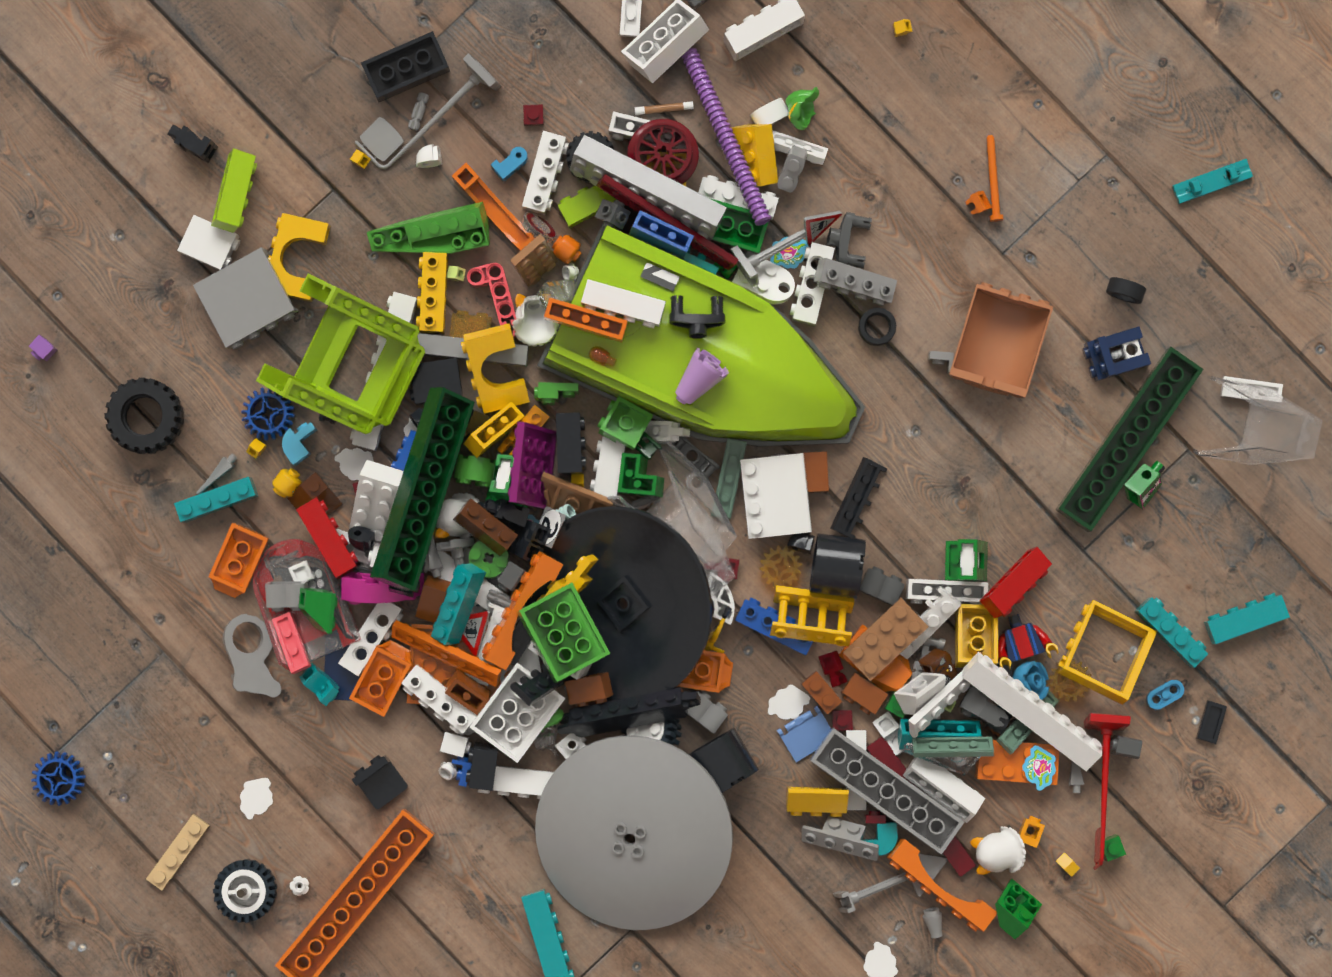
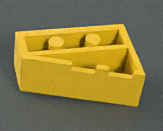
M748 124L730 127L736 136L737 144L740 145V150L743 152L742 155H744L748 163L746 166H749V171L752 172V177H754V182H756L757 186L778 183L772 124Z

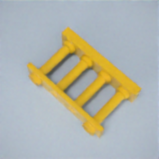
M776 585L773 603L780 604L778 622H772L770 636L835 644L837 646H849L852 632L845 631L846 614L852 613L855 599L811 593L807 589ZM788 605L799 606L798 625L786 623ZM807 607L819 609L817 627L806 626ZM827 610L839 612L837 630L825 629Z

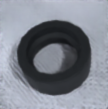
M1118 277L1110 278L1106 293L1114 298L1135 304L1142 303L1146 288L1141 284Z
M873 308L863 314L859 321L858 330L861 338L866 343L873 346H881L893 338L897 325L891 312L884 308ZM872 316H882L888 321L889 330L884 337L873 338L867 333L866 322Z

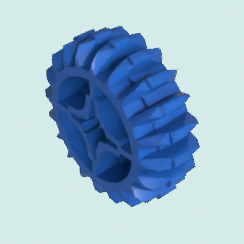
M260 388V395L257 391H253L255 398L247 397L251 401L250 404L243 403L245 407H248V410H241L242 414H247V417H243L242 421H249L245 428L253 427L250 430V434L254 435L257 432L256 438L260 439L264 434V440L268 441L269 435H271L273 440H276L275 433L283 437L284 435L281 430L287 431L289 429L286 427V424H294L289 420V417L295 418V414L289 413V411L294 410L295 407L287 406L292 401L289 399L284 401V397L279 396L276 392L273 394V391L269 388L267 393L264 388ZM268 398L277 399L282 407L272 408ZM262 400L261 410L253 414L256 404ZM267 408L271 412L274 411L273 414H270L269 420L268 417L262 416L267 413ZM284 413L281 423L274 427L275 418ZM254 420H265L269 430L260 429Z
M55 752L54 757L51 753H48L47 759L44 757L40 758L43 765L35 764L39 771H32L33 775H37V778L31 779V782H37V785L32 788L33 790H40L36 794L37 797L44 794L43 802L50 798V805H54L55 801H57V805L60 806L63 800L66 804H69L70 798L72 800L77 799L75 793H82L78 786H85V783L80 782V779H85L86 775H80V772L84 771V767L77 768L81 763L79 760L73 763L75 756L71 755L67 759V752H63L61 757L59 752ZM59 762L55 772H45L49 765ZM65 765L71 769L73 779L66 775ZM60 774L62 780L66 781H61L57 783V780H55V778L52 776H57ZM44 779L48 780L51 783L50 790H52V792H50L46 788ZM63 784L72 785L67 793L58 795V791L61 790Z

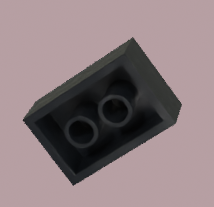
M580 412L556 413L559 475L583 474V470H586V457H582V450H586L585 437L581 436V431H585V419L581 417Z

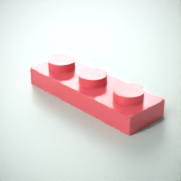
M289 611L272 619L290 672L296 674L311 667L293 614Z

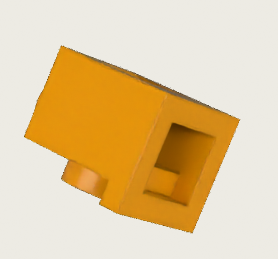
M1030 816L1029 819L1024 818L1018 833L1023 843L1037 848L1045 825L1040 824L1041 819ZM1028 827H1033L1034 831L1032 834L1027 833Z

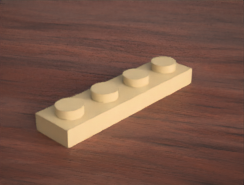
M193 814L146 880L161 891L164 890L210 825Z

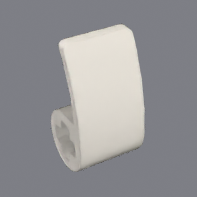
M778 98L754 111L750 117L755 124L774 125L776 121L788 116V107L782 98Z

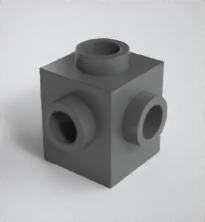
M603 199L595 217L604 222L603 226L605 227L608 225L612 228L616 227L623 230L631 212L625 209V204L618 200L610 202Z

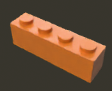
M549 298L544 314L545 320L621 343L628 325L627 320L554 298Z

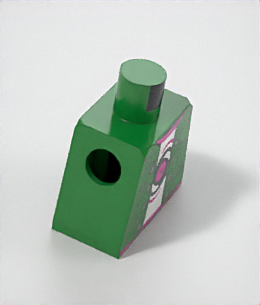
M1158 461L1151 467L1143 464L1124 484L1127 499L1143 510L1162 485L1160 474L1165 469L1164 465Z

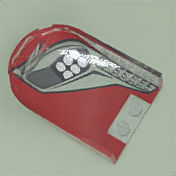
M288 539L274 544L265 551L253 574V589L279 665L290 671L272 619L289 611L293 614L310 662L361 640L348 602L341 600V587L316 546L300 539ZM307 560L315 579L307 582L308 588L324 589L336 594L337 607L334 609L335 627L332 629V634L316 629L301 610L292 611L291 608L284 607L283 611H272V608H266L265 584L274 581H293L288 568Z

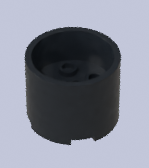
M818 533L812 561L809 592L857 599L863 574L866 540Z
M735 728L719 735L689 754L713 777L721 793L759 770Z

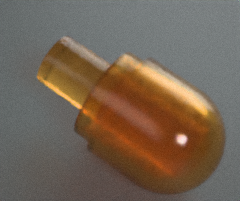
M595 346L589 351L590 359L600 365L607 363L614 366L617 359L610 356L608 350L602 347Z

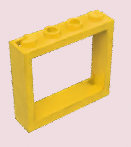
M1092 600L1088 605H1084L1080 613L1083 617L1081 622L1077 621L1073 632H1075L1074 638H1070L1066 645L1068 651L1066 656L1063 655L1058 663V666H1060L1058 673L1123 705L1131 695L1157 631ZM1092 614L1142 638L1120 692L1069 667Z

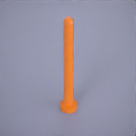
M988 135L986 139L992 215L989 217L991 222L1003 221L1004 218L1000 214L995 140L993 135Z

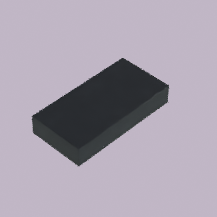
M1207 700L1196 736L1197 739L1213 744L1217 743L1227 706Z

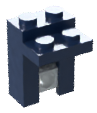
M1140 326L1106 337L1102 336L1084 344L1083 354L1086 360L1089 359L1091 366L1088 367L1091 378H1095V382L1151 364L1149 355L1144 353L1140 341L1143 338ZM1127 345L1135 348L1134 355H1129L1126 352ZM1120 346L1119 350H1113V352L1110 353L1109 349ZM1121 357L1124 358V360L1113 363L1112 360H1115L1117 358L1119 359Z

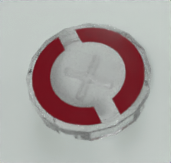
M526 212L521 218L522 226L528 233H534V238L541 234L548 244L556 239V231L541 216L532 212Z

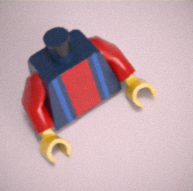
M1019 614L1008 617L1011 629L1004 630L998 639L999 667L1003 668V665H1007L1009 670H1011V662L1043 653L1045 649L1049 658H1051V650H1055L1059 654L1057 645L1052 643L1049 636L1037 625H1032L1031 623L1022 625Z

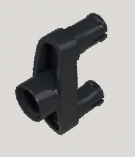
M677 295L670 297V324L688 328L690 338L707 337L708 328L719 327L726 323L725 314L723 313L722 296H718V299L717 296L710 298L711 314L683 313V296L679 295L677 298Z

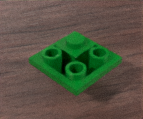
M300 588L298 608L316 629L332 634V629L335 627L334 609L337 607L336 594L324 589Z
M1010 879L995 903L1000 928L1013 939H1016L1029 928L1042 903L1013 879Z

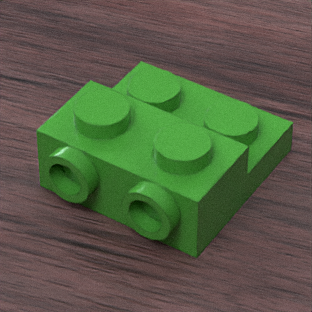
M538 382V387L534 389L535 401H540L543 405H555V402H559V394H562L563 398H575V395H579L578 383Z
M618 396L616 401L612 400L607 408L609 414L607 417L601 418L597 426L600 428L598 433L615 443L618 441L634 450L653 415Z

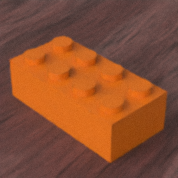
M993 740L994 756L976 757L975 778L1031 783L1026 778L1022 766L1025 763V759L1031 755L1030 749L1036 745L1056 757L1054 762L1056 772L1052 776V783L1050 785H1057L1059 750L1051 744L1022 742L1012 754H1009L996 740Z

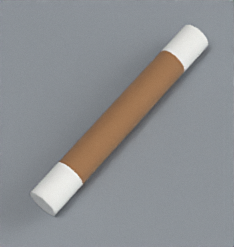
M692 101L634 108L635 115L691 110L694 109Z

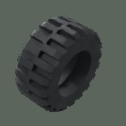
M144 377L137 380H128L126 384L119 385L116 392H112L110 395L112 398L105 406L108 409L107 413H104V418L107 420L106 428L110 431V436L121 447L138 454H155L157 451L167 449L166 446L172 445L175 442V437L180 435L182 431L180 427L184 424V419L182 418L184 410L180 405L179 397L165 384L155 379H146ZM140 398H151L162 409V420L159 427L154 432L146 435L135 433L127 423V412L130 406Z

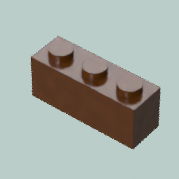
M471 498L453 518L455 522L499 556L508 550L518 536Z

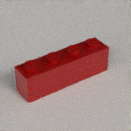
M316 497L297 508L296 511L335 578L338 580L357 569L356 563L359 560L353 551L349 553L346 547L349 543L343 534H338L336 529L339 526L335 519L328 517L326 512L329 509L324 500L319 501Z
M1037 546L1027 550L979 601L994 619L1000 616L1006 617L1013 610L1011 607L1024 599V593L1031 591L1037 585L1035 582L1048 574L1049 571L1047 569L1052 563Z

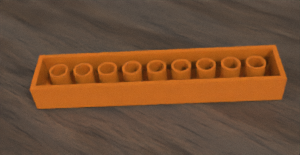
M403 809L275 966L288 977H318L435 833L408 810Z

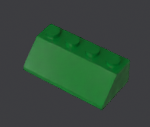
M711 199L727 207L721 224L712 240L734 247L738 245L741 249L760 253L768 222L763 225H755L750 209Z

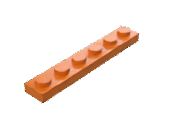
M398 620L393 623L392 638L492 686L497 687L499 684L502 670L495 665H490L476 656L463 652L459 648L444 645L427 633L419 631L407 623H402Z

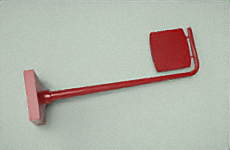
M1090 713L1084 720V728L1099 730L1103 736L1101 827L1095 832L1094 862L1096 865L1093 867L1094 870L1101 867L1104 862L1110 738L1113 735V731H1124L1130 725L1131 716Z

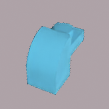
M305 422L299 426L297 433L289 428L283 436V451L294 466H297L311 455L302 443V441L317 431V428L311 422L309 424Z

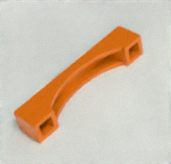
M467 163L452 175L453 180L474 203L483 202L487 217L519 251L535 239L534 235L504 206Z
M540 551L538 554L533 555L530 561V569L522 575L521 585L518 590L516 589L513 592L510 606L503 610L501 615L503 619L499 625L494 627L490 643L487 642L482 650V653H484L482 657L504 670H507L515 655V652L512 650V636L518 618L517 612L523 608L527 600L537 589L550 580L554 582L563 566L561 562Z
M900 838L886 857L890 860L889 864L898 871L902 869L906 873L905 877L911 882L917 881L922 885L920 889L926 894L930 895L932 893L936 896L937 899L935 901L941 906L950 907L952 909L951 913L960 920L964 918L968 922L966 925L975 932L977 930L984 932L997 915V911L983 900L977 899L976 902H967L952 896L939 887L924 869L918 856L920 851L906 839Z

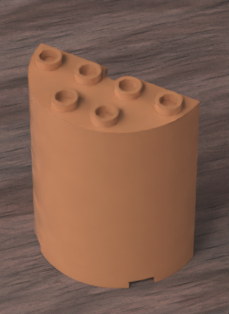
M981 282V285H976L949 375L954 379L964 381L963 383L986 391L1005 396L1012 395L1016 398H1026L1053 306H1050L1048 301L1041 299L1038 302L1030 300V296L1025 294H1019V297L1011 295L1012 291L1000 288V290L992 288L993 285Z

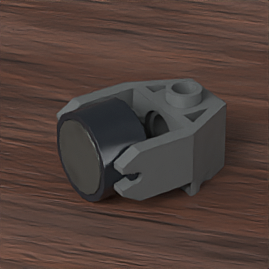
M970 686L958 706L962 709L961 713L969 718L973 716L985 723L984 729L999 737L1007 727L1012 715L998 704L995 706L987 701L989 697L977 688Z

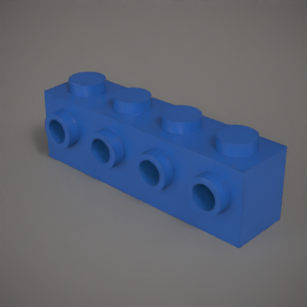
M751 597L749 600H744L735 621L805 656L807 655L813 641L770 636L772 622H778V610L769 606L765 609L760 606L761 602ZM787 615L786 623L795 624L796 619Z

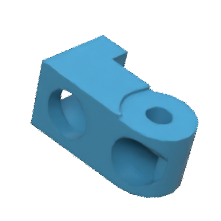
M515 147L510 155L501 163L497 159L491 163V168L505 182L526 164L528 159L527 152L522 147Z

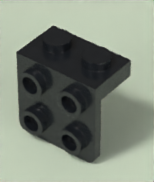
M380 755L376 756L370 761L371 766L366 769L361 767L353 773L355 775L352 779L353 783L361 788L375 809L382 808L408 788V784L386 755L383 757Z

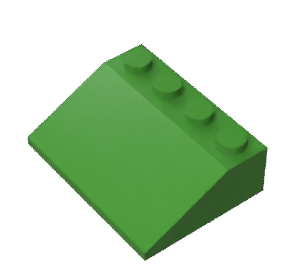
M573 583L560 588L517 612L554 683L610 654Z

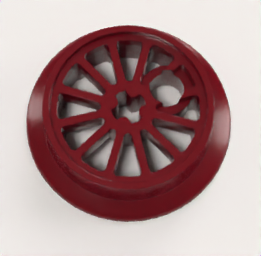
M655 119L643 124L633 134L628 145L627 157L645 166L657 160L653 170L656 171L659 163H662L663 175L683 184L696 170L699 160V149L694 135L686 126L671 119ZM660 131L656 139L653 133ZM663 134H669L672 140L671 142L664 143L660 138ZM675 134H676V135H678L681 139H679L678 141H676V142L674 143V141H675ZM647 136H651L656 146L644 141ZM682 142L686 146V149L673 150L674 147ZM643 144V145H645V146H647V147L653 149L654 151H639V150H640V146ZM662 149H666V153H668L664 157H660V153H658ZM686 153V160H682L673 154ZM654 155L644 163L641 162L640 156ZM670 159L683 164V166L677 170ZM667 162L674 171V173L666 175L665 163Z

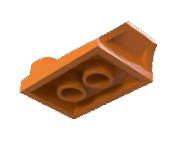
M232 523L208 576L212 580L214 589L234 598L245 593L262 554L267 548L269 538L242 525Z
M862 624L852 636L849 646L868 629ZM845 646L839 653V657L865 676L843 653L849 647ZM899 654L871 682L884 692L898 691L912 675L909 660Z
M392 640L377 645L349 699L385 717L402 681L412 665L410 650Z
M704 650L695 668L678 687L719 693L724 688L730 686L733 662L727 658L725 653Z

